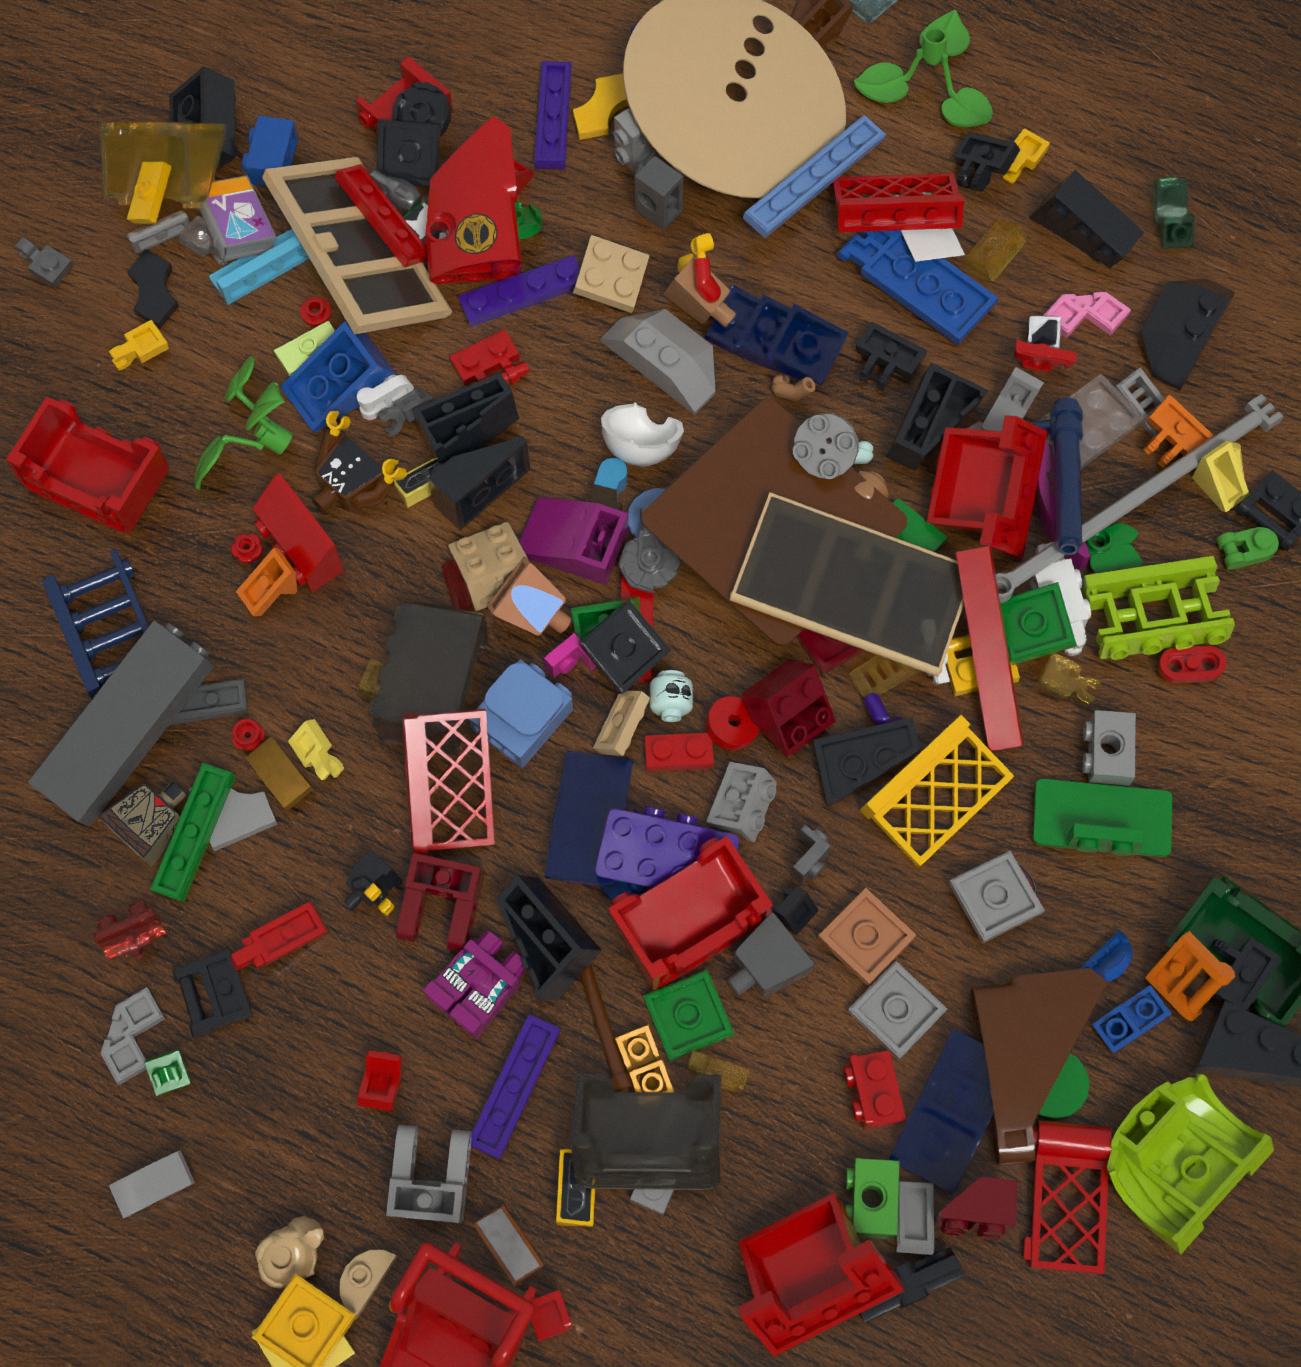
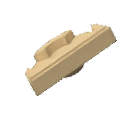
M368 1250L357 1255L345 1267L340 1279V1297L344 1307L357 1315L356 1320L398 1257L397 1255L385 1250Z

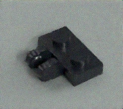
M968 131L953 156L958 164L963 165L956 179L958 186L967 188L972 184L974 190L984 191L991 181V172L1006 175L1019 154L1020 148L1015 142Z
M871 322L856 345L855 351L869 358L862 368L859 378L866 381L872 375L876 364L879 363L886 368L877 380V388L884 390L894 372L911 380L924 360L927 350Z
M1252 937L1246 941L1240 952L1222 940L1214 939L1210 944L1211 949L1225 960L1233 962L1231 967L1235 972V978L1227 986H1222L1213 997L1222 1003L1227 1001L1247 1011L1281 956Z

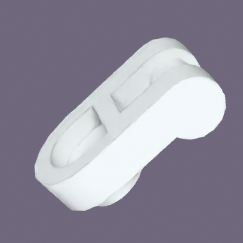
M391 375L373 389L369 387L360 389L357 393V401L360 405L362 417L366 420L376 419L381 411L394 407V401L414 389L413 385L405 375Z

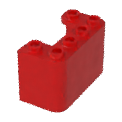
M46 396L6 459L18 481L25 488L41 497L127 535L131 534L169 472L167 460L160 450V445L148 437H143L142 439L135 438L133 442L127 439L117 440L100 427L96 426L93 429L84 425L75 413L77 409L68 401L63 399L56 401Z

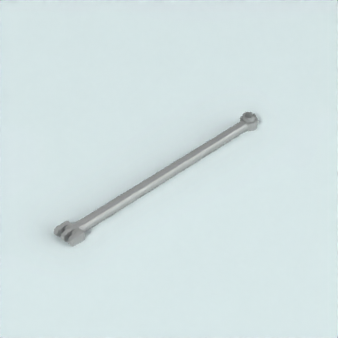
M1260 394L1247 403L1244 409L1248 413L1247 415L1082 524V543L1195 469L1202 457L1226 440L1235 442L1258 426L1267 432L1280 423L1284 416L1278 412L1269 417L1275 410V407L1269 403L1260 408L1267 400L1263 394ZM1055 542L1009 573L996 574L998 589L1004 592V594L999 593L1000 603L1008 601L1016 587L1065 555L1059 552Z

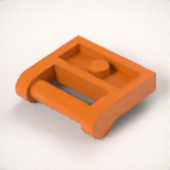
M1188 931L1179 938L1145 978L1185 1019L1194 1021L1201 1015L1202 1007L1222 986H1227L1235 978V972L1231 966L1220 962ZM1204 969L1210 978L1192 998H1188L1183 991Z

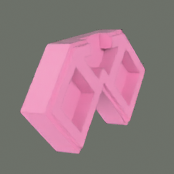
M1094 292L1093 295L1084 296L1063 294L1043 316H1060V335L1066 339L1085 318L1111 336L1129 316L1131 309L1107 292Z

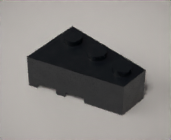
M1076 170L1050 191L1029 217L1108 268L1121 261L1144 233Z
M931 363L919 382L886 457L912 470H916L942 443L945 427L957 428L978 407L989 390Z
M517 875L497 898V904L512 940L517 941L523 956L520 960L524 969L529 971L535 986L533 992L536 999L559 1000L602 950L539 877Z
M1224 1001L1215 1010L1190 1073H1209L1223 1075V1077L1235 1079L1239 1077L1257 1080V1082L1301 1087V1036Z

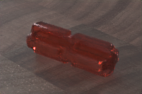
M455 560L443 563L444 577L456 614L464 615L470 613L473 610L472 603Z

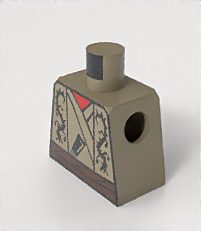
M171 782L159 795L146 784H142L102 812L99 817L116 836L146 864L152 867L169 845L180 818L173 809L186 797V794L174 782Z

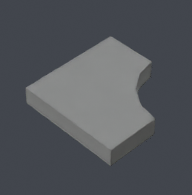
M231 788L209 841L214 851L278 825L265 793L245 794L236 792Z

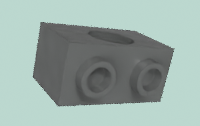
M654 156L647 164L643 163L635 172V211L662 230H665L683 211V175Z

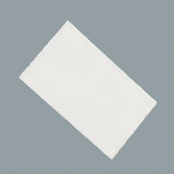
M922 192L925 195H931L929 192ZM952 228L901 230L915 262L965 255Z

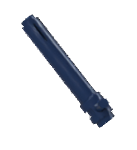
M1069 397L1060 398L1054 402L1049 420L1030 422L1048 431L1047 433L1050 432L1051 440L1054 442L1055 545L1059 552L1065 555L1077 553L1082 546L1080 441L1083 438V410L1076 399Z

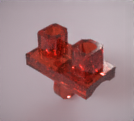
M141 900L130 905L128 909L130 917L120 922L115 915H107L97 921L98 931L93 933L107 960L117 955L121 957L132 952L136 960L143 958L141 947L152 943V939L165 934L164 927L152 907L149 908L145 901Z

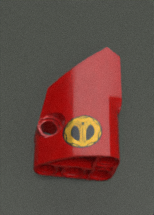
M494 116L472 134L430 179L424 242L427 251L429 280L432 283L450 284L497 281L520 274L522 260L515 206L517 202V186L511 132L508 125ZM438 230L444 232L447 236L443 239H436L431 233Z

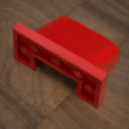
M1010 415L1004 416L1002 431L945 427L941 452L937 458L935 482L930 493L931 503L927 523L937 527L982 534L981 546H990L992 550L1004 555L1023 559L1048 431L1020 417Z
M835 1192L738 1241L754 1295V1299L738 1307L740 1316L774 1357L904 1291L900 1278L872 1241L868 1240L861 1244L845 1207Z

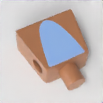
M525 556L487 606L496 617L537 636L541 635L548 625L561 634L567 629L572 619L560 610L566 598Z

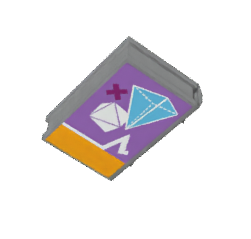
M248 175L195 185L192 195L197 204V210L200 211L213 239V245L217 248L222 261L263 254L274 247L276 235Z

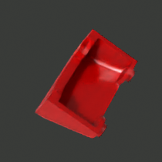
M728 836L719 841L717 838H712L699 848L701 854L697 857L696 862L641 896L638 894L630 896L628 892L617 896L610 903L612 906L608 908V914L653 991L669 985L754 932L772 913V902Z

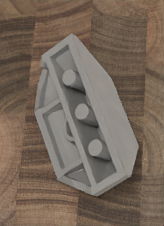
M662 309L622 317L601 337L603 344L695 415L715 395L713 345L668 310Z

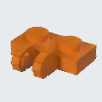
M1169 394L1145 419L1158 433L1143 450L1149 455L1159 447V444L1164 439L1171 443L1173 447L1165 452L1158 462L1164 468L1179 452L1185 456L1214 437V435Z

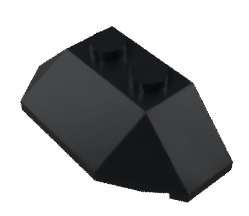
M1209 279L1167 283L1140 330L1141 340L1153 378L1179 391L1182 389L1235 294L1234 291Z

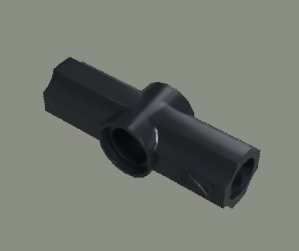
M951 1247L942 1249L918 1262L913 1260L894 1268L893 1270L900 1278L904 1291L859 1313V1316L863 1323L868 1320L871 1321L897 1307L902 1309L928 1297L930 1295L929 1292L962 1278L964 1275L961 1265Z

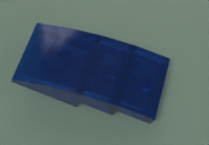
M733 285L724 302L737 314L726 327L714 319L704 339L768 369L801 380L809 377L815 384L822 386L849 332L796 304L789 308L764 294L759 299Z
M567 751L552 827L545 879L614 888L615 880L598 876L594 872V866L607 812L611 808L627 810L633 759Z
M953 1028L889 1157V1160L899 1161L900 1166L953 1194L993 1115L983 1043Z

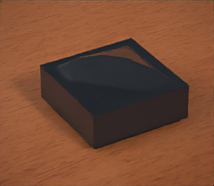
M1028 315L1027 342L1033 344L1044 343L1052 348L1059 349L1061 317Z

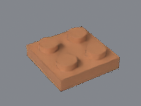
M865 888L818 935V940L869 987L913 942L917 935Z

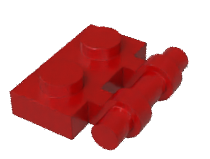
M505 329L449 356L450 363L464 386L488 378L487 375L499 369L502 370L501 374L506 383L511 385L519 382L520 377L530 373L525 361L515 366L511 364L520 360V354Z

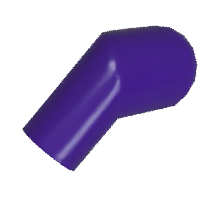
M870 694L864 699L869 715L876 725L903 720L898 716L893 719L889 717L878 694Z

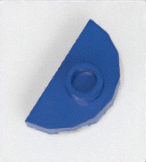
M1119 930L1079 969L1091 968L1107 982L1118 978L1129 966L1133 956L1129 939Z

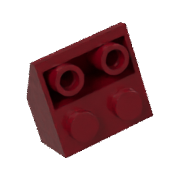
M789 659L741 693L752 722L787 757L836 722L818 671L813 664Z
M980 1177L934 1218V1227L942 1228L941 1233L945 1235L963 1236L964 1231L978 1232V1238L1000 1240V1236L1006 1235L1015 1227L1018 1181Z

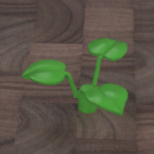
M956 10L939 17L921 32L919 37L921 48L917 49L916 57L905 75H903V71L899 66L883 62L869 67L858 78L854 79L855 87L864 96L877 102L890 103L898 101L907 95L908 85L906 81L912 77L921 58H924L931 65L942 62L948 95L951 97L942 104L941 111L945 120L955 126L972 127L986 124L992 119V107L988 99L980 91L965 87L956 94L952 87L947 62L948 56H956L963 53L970 43L969 33L962 24Z
M253 355L246 359L242 367L232 377L226 389L224 399L230 402L236 394L253 411L246 421L245 429L249 431L259 422L253 433L257 440L254 441L230 435H217L203 451L195 469V487L199 491H201L202 479L219 458L225 444L234 442L253 446L259 450H262L265 446L280 455L291 441L293 433L266 416L277 406L285 402L280 395L277 383L271 382L260 395L255 405L243 394V385L249 379L255 365Z

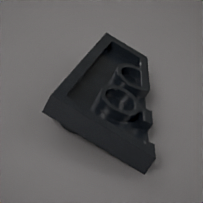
M913 717L813 740L828 807L921 753Z

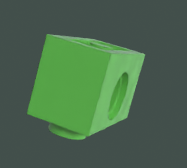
M856 1158L853 1168L846 1169V1190H852V1204H845V1210L856 1234L862 1238L894 1240L897 1236L899 1161ZM866 1190L877 1192L880 1196L881 1204L875 1208L866 1206L862 1201V1193Z

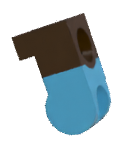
M609 458L602 462L589 502L599 503L622 511V502H618L619 494L625 490L628 482L627 467L622 460Z

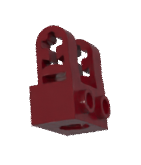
M413 853L405 884L406 891L397 925L396 937L402 940L416 941L427 895L429 894L456 900L447 940V949L458 952L463 950L470 940L485 871L481 867Z

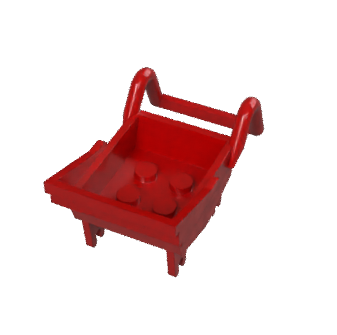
M424 1242L418 1248L390 1299V1310L399 1315L395 1321V1327L380 1367H512L525 1337L526 1328L536 1311L532 1301L535 1298L537 1289L530 1286L524 1297L458 1260L462 1248L461 1244L455 1242L450 1251L446 1253L433 1244ZM429 1261L438 1266L436 1271L429 1267L418 1282ZM451 1274L511 1310L505 1312L457 1284L451 1279Z

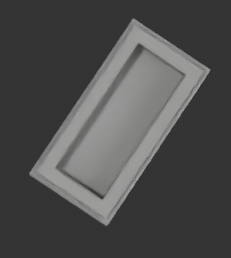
M899 1181L896 1252L933 1255V1183Z

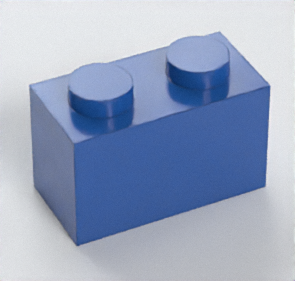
M258 116L256 126L250 130L249 152L244 153L242 160V169L246 171L251 184L267 186L262 178L265 169L292 166L299 139L294 120Z

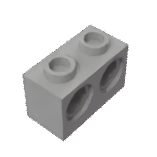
M630 108L614 117V154L620 164H626L634 173L643 163L647 164L654 156L657 158L661 156L641 132Z

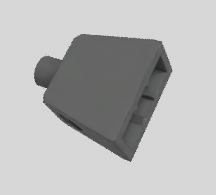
M772 912L735 951L733 960L740 969L727 978L726 982L737 996H740L750 987L754 986L764 998L812 973L814 962Z

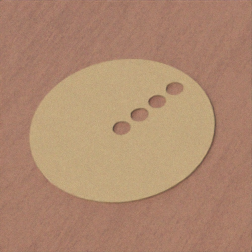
M663 0L642 17L629 38L623 61V81L628 105L636 123L653 148L669 164L688 178L712 190L743 198H763L845 131L846 105L844 93L837 73L827 54L811 34L797 21L762 0ZM757 16H764L769 19L773 25L772 32L769 34L758 32L753 26V19ZM748 38L759 40L764 47L763 55H750L744 48V41ZM744 60L751 63L755 69V76L751 79L739 76L735 70L736 62ZM730 83L741 85L746 91V99L741 102L730 99L726 93V86Z

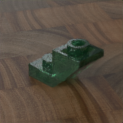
M1185 177L1154 180V214L1163 249L1194 246V215L1187 210L1188 179Z

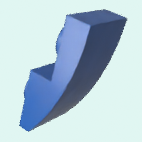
M1149 985L1092 1025L1114 1054L1164 1021L1172 1013L1152 986Z

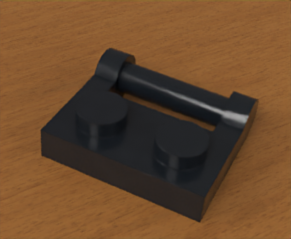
M1272 470L1251 494L1241 502L1236 512L1242 517L1247 515L1259 526L1273 531L1281 542L1280 546L1288 551L1301 537V492ZM1257 503L1292 530L1290 532L1255 505Z
M231 949L179 967L172 972L175 983L180 984L192 1025L189 1026L192 1038L206 1036L212 1031L253 1017L240 972L235 970L229 960L231 958L230 955L233 954ZM198 975H202L214 1016L207 1019L204 1017L193 978Z

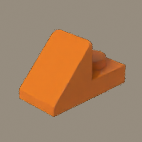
M273 548L237 589L236 593L253 616H262L280 594L297 593L296 572L279 548Z

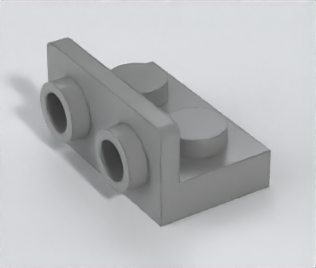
M729 762L706 823L711 828L739 833L747 841L755 842L758 833L763 829L768 806L776 795L777 782L765 768Z

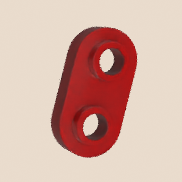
M1195 646L1181 650L1171 648L1166 650L1160 657L1157 670L1162 679L1173 684L1209 682L1218 679L1222 675L1227 661L1224 653L1214 646ZM1202 663H1209L1212 669L1207 670L1203 668ZM1169 665H1176L1179 668V671H1171Z

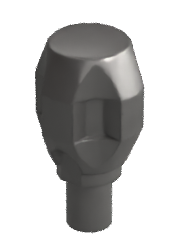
M377 169L373 170L370 174L398 210L408 213L421 202V194L414 185L405 179L385 176Z

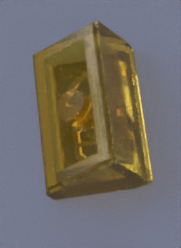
M997 219L962 260L963 265L984 279L991 282L995 281L1027 242L1021 224Z

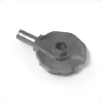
M644 507L639 510L641 523L639 537L626 543L619 562V568L630 587L654 594L653 588L666 587L669 582L676 578L680 559L643 526L641 516L647 508Z

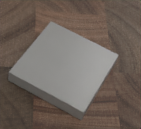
M1011 851L949 881L952 891L982 944L1043 914L1045 911Z
M895 961L847 1012L887 1050H890V1053L899 1061L947 1011V1008Z

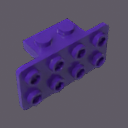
M645 806L644 811L633 809V812L611 808L607 812L594 872L600 877L654 888L696 862L697 857L701 854L699 848L710 839L717 838L719 841L728 836L737 850L739 838L732 833L706 828L697 823L698 817L689 814L678 813L677 818L664 816L665 810L652 806Z

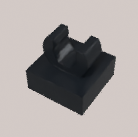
M796 886L793 891L784 889L783 893L786 899L780 905L775 902L772 903L773 910L785 928L794 935H797L819 911L808 892L799 886Z

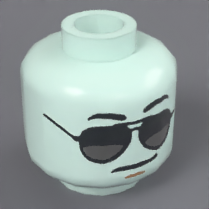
M666 670L660 672L658 677L654 678L650 683L651 711L661 716V719L665 722L680 721L681 716L689 714L693 709L692 681L685 677L681 671Z

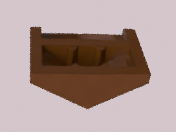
M799 0L790 17L806 29L822 46L839 36L854 6L848 0Z

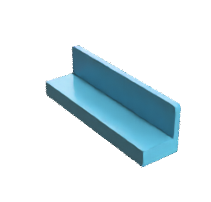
M328 225L312 227L315 234L330 232ZM293 229L276 237L273 244L274 247L265 253L239 258L209 276L227 305L310 259Z

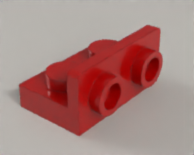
M890 1050L863 1056H857V1054L849 1055L848 1065L843 1066V1072L847 1087L853 1086L856 1100L851 1101L855 1121L862 1122L864 1131L905 1122L906 1115Z

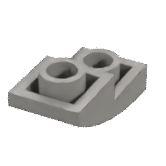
M180 1150L114 1182L109 1187L124 1219L195 1184V1181Z

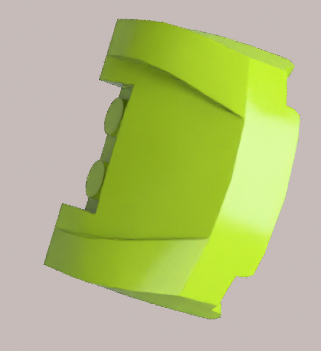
M1197 1074L1196 1078L1188 1077L1173 1084L1166 1082L1160 1085L1132 1108L1113 1137L1107 1169L1115 1189L1122 1200L1153 1233L1181 1255L1204 1229L1202 1222L1246 1173L1250 1176L1255 1173L1272 1154L1274 1148L1270 1136L1251 1128L1234 1116L1216 1097L1210 1087L1207 1076Z

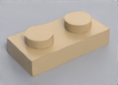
M627 690L623 694H618L593 748L602 755L623 756L626 749L630 746L631 738L639 721L644 716L650 697L642 691Z

